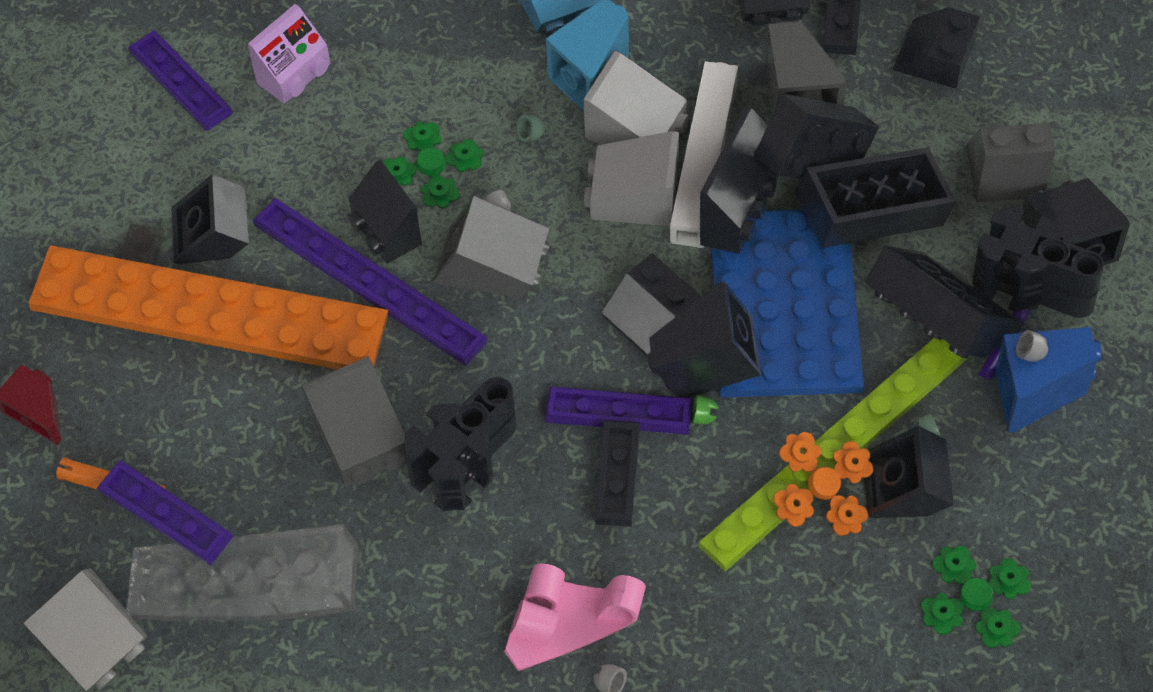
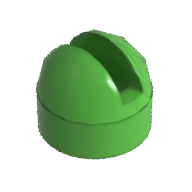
M695 395L692 405L691 422L700 425H708L714 422L717 416L710 414V409H719L716 401L707 396Z

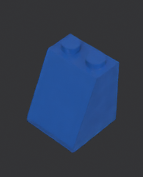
M1091 327L1036 332L1046 338L1048 353L1044 359L1037 362L1027 361L1017 356L1016 345L1022 333L1004 335L996 365V377L1008 433L1016 432L1087 394L1091 380H1095L1096 363L1101 361L1100 342L1098 340L1094 341Z

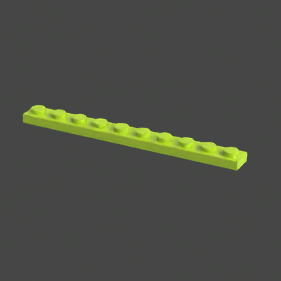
M933 338L815 441L814 445L819 446L821 449V455L816 458L818 462L816 469L820 467L834 469L836 462L833 459V454L837 450H842V446L846 442L853 441L858 444L860 449L867 448L967 359L949 350L950 344L945 340ZM788 464L699 542V548L726 572L784 521L776 515L778 507L773 502L774 494L779 490H785L790 484L797 485L799 490L808 489L810 491L808 479L812 472H805L802 469L798 472H793Z

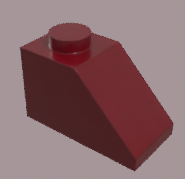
M21 364L0 388V410L3 414L58 445L62 439L57 400L51 386L52 381L41 370L35 369L32 371Z

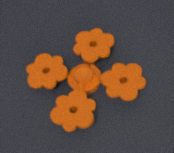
M802 432L798 436L795 434L788 435L785 439L786 444L779 450V456L784 462L789 463V468L793 472H798L801 469L805 472H812L808 479L810 491L808 489L799 490L797 485L790 484L785 490L776 492L773 502L778 507L776 511L777 517L781 520L787 519V522L793 527L801 526L805 518H810L814 513V509L810 505L813 502L814 495L823 500L831 499L829 503L831 510L826 513V519L828 522L833 523L832 528L835 534L845 536L849 532L859 533L862 529L861 523L865 522L868 517L866 508L858 505V499L854 496H849L845 499L843 496H836L840 489L841 479L848 478L849 482L856 484L861 480V477L866 478L872 474L873 465L868 461L870 458L869 451L864 448L860 449L858 444L853 441L846 442L842 446V450H837L833 454V459L836 462L834 469L829 467L816 469L818 464L816 458L821 455V449L819 446L814 445V437L808 432Z

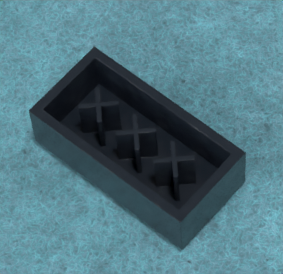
M929 147L809 167L806 169L795 192L821 248L943 226L957 202Z

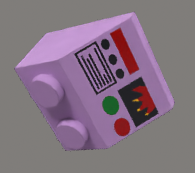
M296 4L248 43L256 83L284 104L292 97L299 96L305 89V86L316 76H322L331 64L327 44L301 8Z

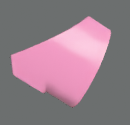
M536 564L533 566L524 600H521L514 616L504 652L517 671H521L585 647L624 629L638 619L646 588L645 584L637 578L620 575L614 577L605 589L576 585L564 581L565 573L561 569L549 564Z

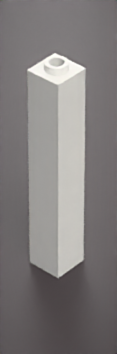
M705 61L670 223V243L704 248V246L700 245V192L725 146L737 87L738 66L728 65L723 62Z

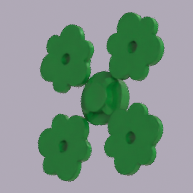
M417 121L414 127L407 128L403 133L404 139L408 142V148L420 151L417 156L416 165L407 162L406 158L402 156L397 157L395 160L387 158L382 162L400 186L410 185L412 177L417 173V169L424 175L432 176L429 179V184H424L421 187V192L424 195L423 203L428 207L437 205L439 208L444 209L449 206V202L458 200L460 193L455 187L453 179H444L437 174L445 169L446 163L449 166H456L458 172H465L467 169H479L482 165L481 158L484 156V150L477 147L474 140L466 139L461 144H452L450 146L451 152L446 155L445 159L443 153L439 149L434 148V145L441 143L439 126L433 122L425 124L422 121Z
M957 546L954 549L943 547L940 552L941 556L934 558L932 566L937 573L941 574L944 582L951 583L955 581L963 585L959 592L961 601L954 598L949 599L944 593L937 594L935 599H925L921 605L922 612L925 614L923 623L928 627L933 626L938 634L946 635L951 632L952 627L961 626L963 619L960 615L963 611V605L973 611L984 610L981 614V621L976 624V631L982 635L983 644L989 648H995L999 644L1003 647H1009L1013 642V638L1020 633L1019 623L1011 619L1009 611L1001 610L997 612L995 609L988 607L992 604L993 593H1003L1004 597L1010 600L1014 599L1017 594H1027L1031 588L1030 581L1027 579L1029 575L1028 569L1023 566L1018 567L1015 560L1007 558L1002 560L999 566L990 568L989 574L992 578L989 583L981 578L971 579V572L976 569V562L970 559L969 549L964 546Z

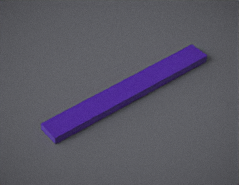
M274 198L253 220L255 227L375 307L388 310L390 317L464 366L487 343V336L280 200Z

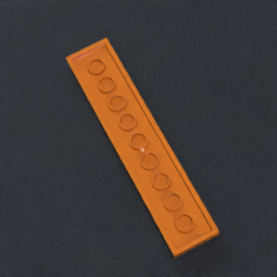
M52 245L49 246L29 300L31 311L336 370L369 356L373 366H375L388 319V310Z

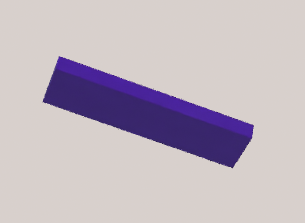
M155 30L128 47L130 54L205 131H208L233 114L231 107Z
M549 386L545 420L546 423L603 427L604 421L640 423V431L689 435L692 398Z
M121 460L117 462L97 487L102 495L209 566L213 564L234 537L230 531Z

